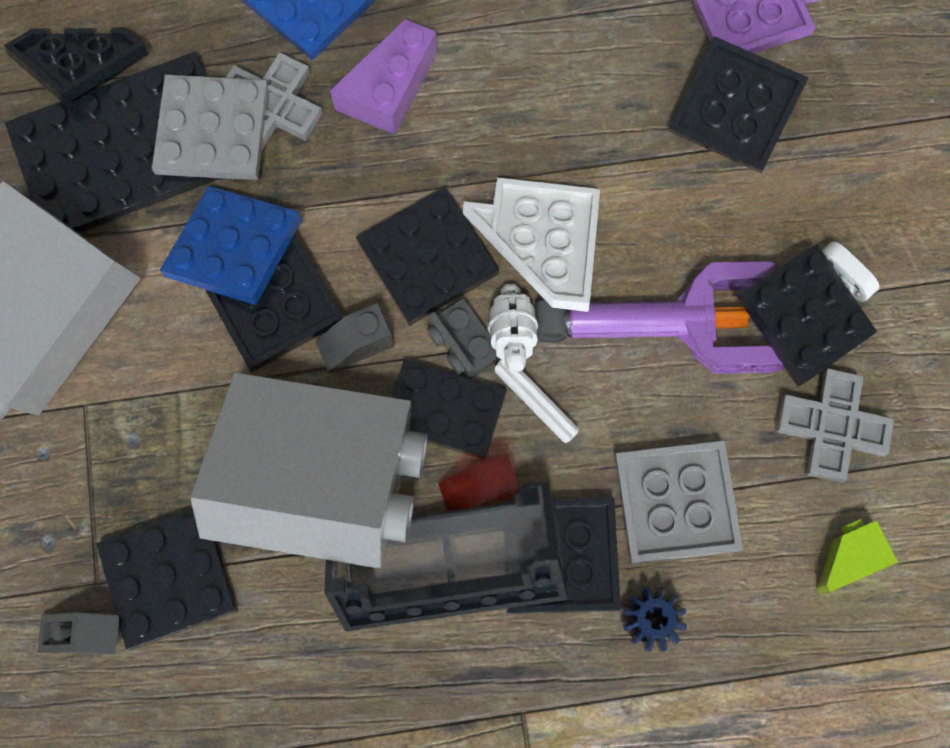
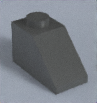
M378 303L343 317L316 340L329 374L394 347L392 335Z
M80 612L42 615L37 653L116 654V646L121 637L119 627L120 615Z

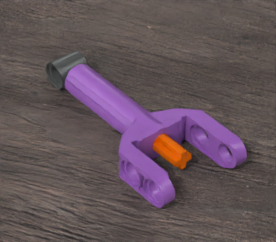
M764 261L711 262L676 301L590 303L589 310L586 312L552 308L545 300H541L535 304V316L538 323L537 339L544 343L562 342L568 339V331L571 338L678 337L689 347L693 357L712 374L771 373L781 371L785 367L771 346L713 347L717 340L716 329L748 328V319L750 318L744 307L714 308L713 290H746L777 270V265Z

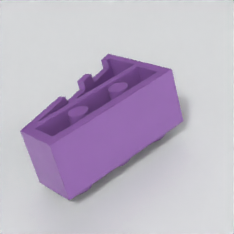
M405 19L330 90L335 110L395 135L437 54L436 31Z

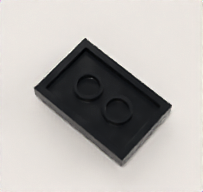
M404 359L391 398L411 401L410 431L426 433L428 435L427 443L486 460L507 390Z

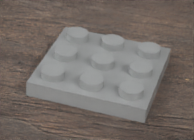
M165 75L152 170L155 175L258 180L269 90L267 80Z
M725 441L615 454L630 565L743 551Z

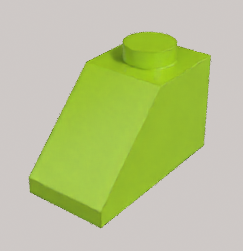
M859 519L841 527L844 535L833 539L817 586L820 595L832 592L898 562L877 520L864 525L862 519Z

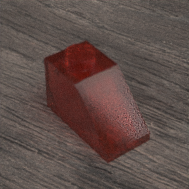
M507 453L473 464L438 483L447 511L491 505L514 497L515 492L520 488Z

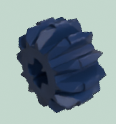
M645 587L641 590L643 601L634 594L629 597L630 603L636 610L632 608H624L622 610L624 616L633 618V622H628L622 627L624 631L636 629L637 633L630 640L632 644H637L644 637V651L650 652L654 641H656L660 652L667 650L666 638L673 644L680 642L679 636L673 629L679 631L686 630L687 624L676 621V617L686 614V609H673L672 605L678 600L676 594H673L664 601L665 588H657L653 599L651 590ZM653 609L658 611L657 617L663 619V624L655 626V629L651 628V621L645 619L646 614L649 615L654 612Z

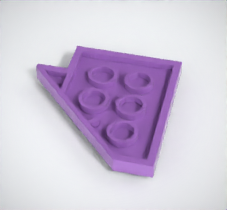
M691 0L710 43L713 37L716 36L752 53L812 35L816 28L805 5L818 0Z

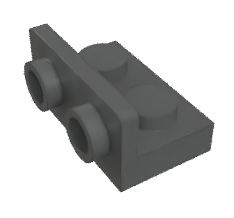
M464 298L438 315L434 311L428 315L430 327L426 330L437 346L444 345L450 354L446 359L457 375L463 372L466 378L472 379L501 360L496 356V350L491 345L490 334Z

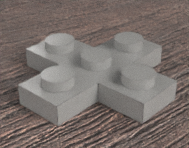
M280 52L263 79L233 65L225 77L267 80L269 90L262 150L276 127L306 141L323 114L321 107L296 96L310 74L309 67Z
M827 369L823 374L819 402L785 395L782 398L777 432L812 440L806 475L844 483L847 481L852 449L884 457L889 454L894 419L858 411L864 376Z

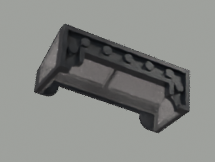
M549 481L542 483L531 482L523 485L515 492L513 502L412 517L406 543L387 540L381 569L326 560L324 593L344 630L352 631L568 600L555 506Z

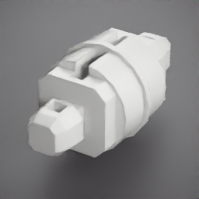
M505 284L501 289V295L494 298V305L489 312L488 330L491 345L496 350V356L505 360V366L509 371H522L526 365V359L532 356L533 347L536 346L538 323L534 306L530 303V297L521 294V290L516 284Z

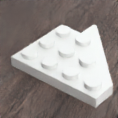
M497 178L493 205L464 201L463 215L552 308L588 312L600 189Z

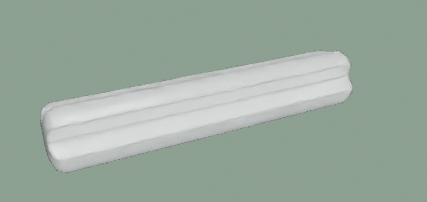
M504 359L497 363L495 373L564 443L571 441L577 435L578 427L523 371H509L505 366Z

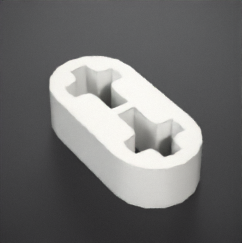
M832 241L822 249V252L855 299L865 302L879 290V283L876 277L844 246Z

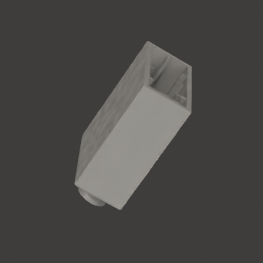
M4 181L0 184V420H3L10 409L39 416L141 279L60 219Z
M234 373L190 497L200 539L381 569L387 540L406 543L410 530L414 496L398 494L402 475L420 478L425 461L428 435L426 433L410 431L411 401Z

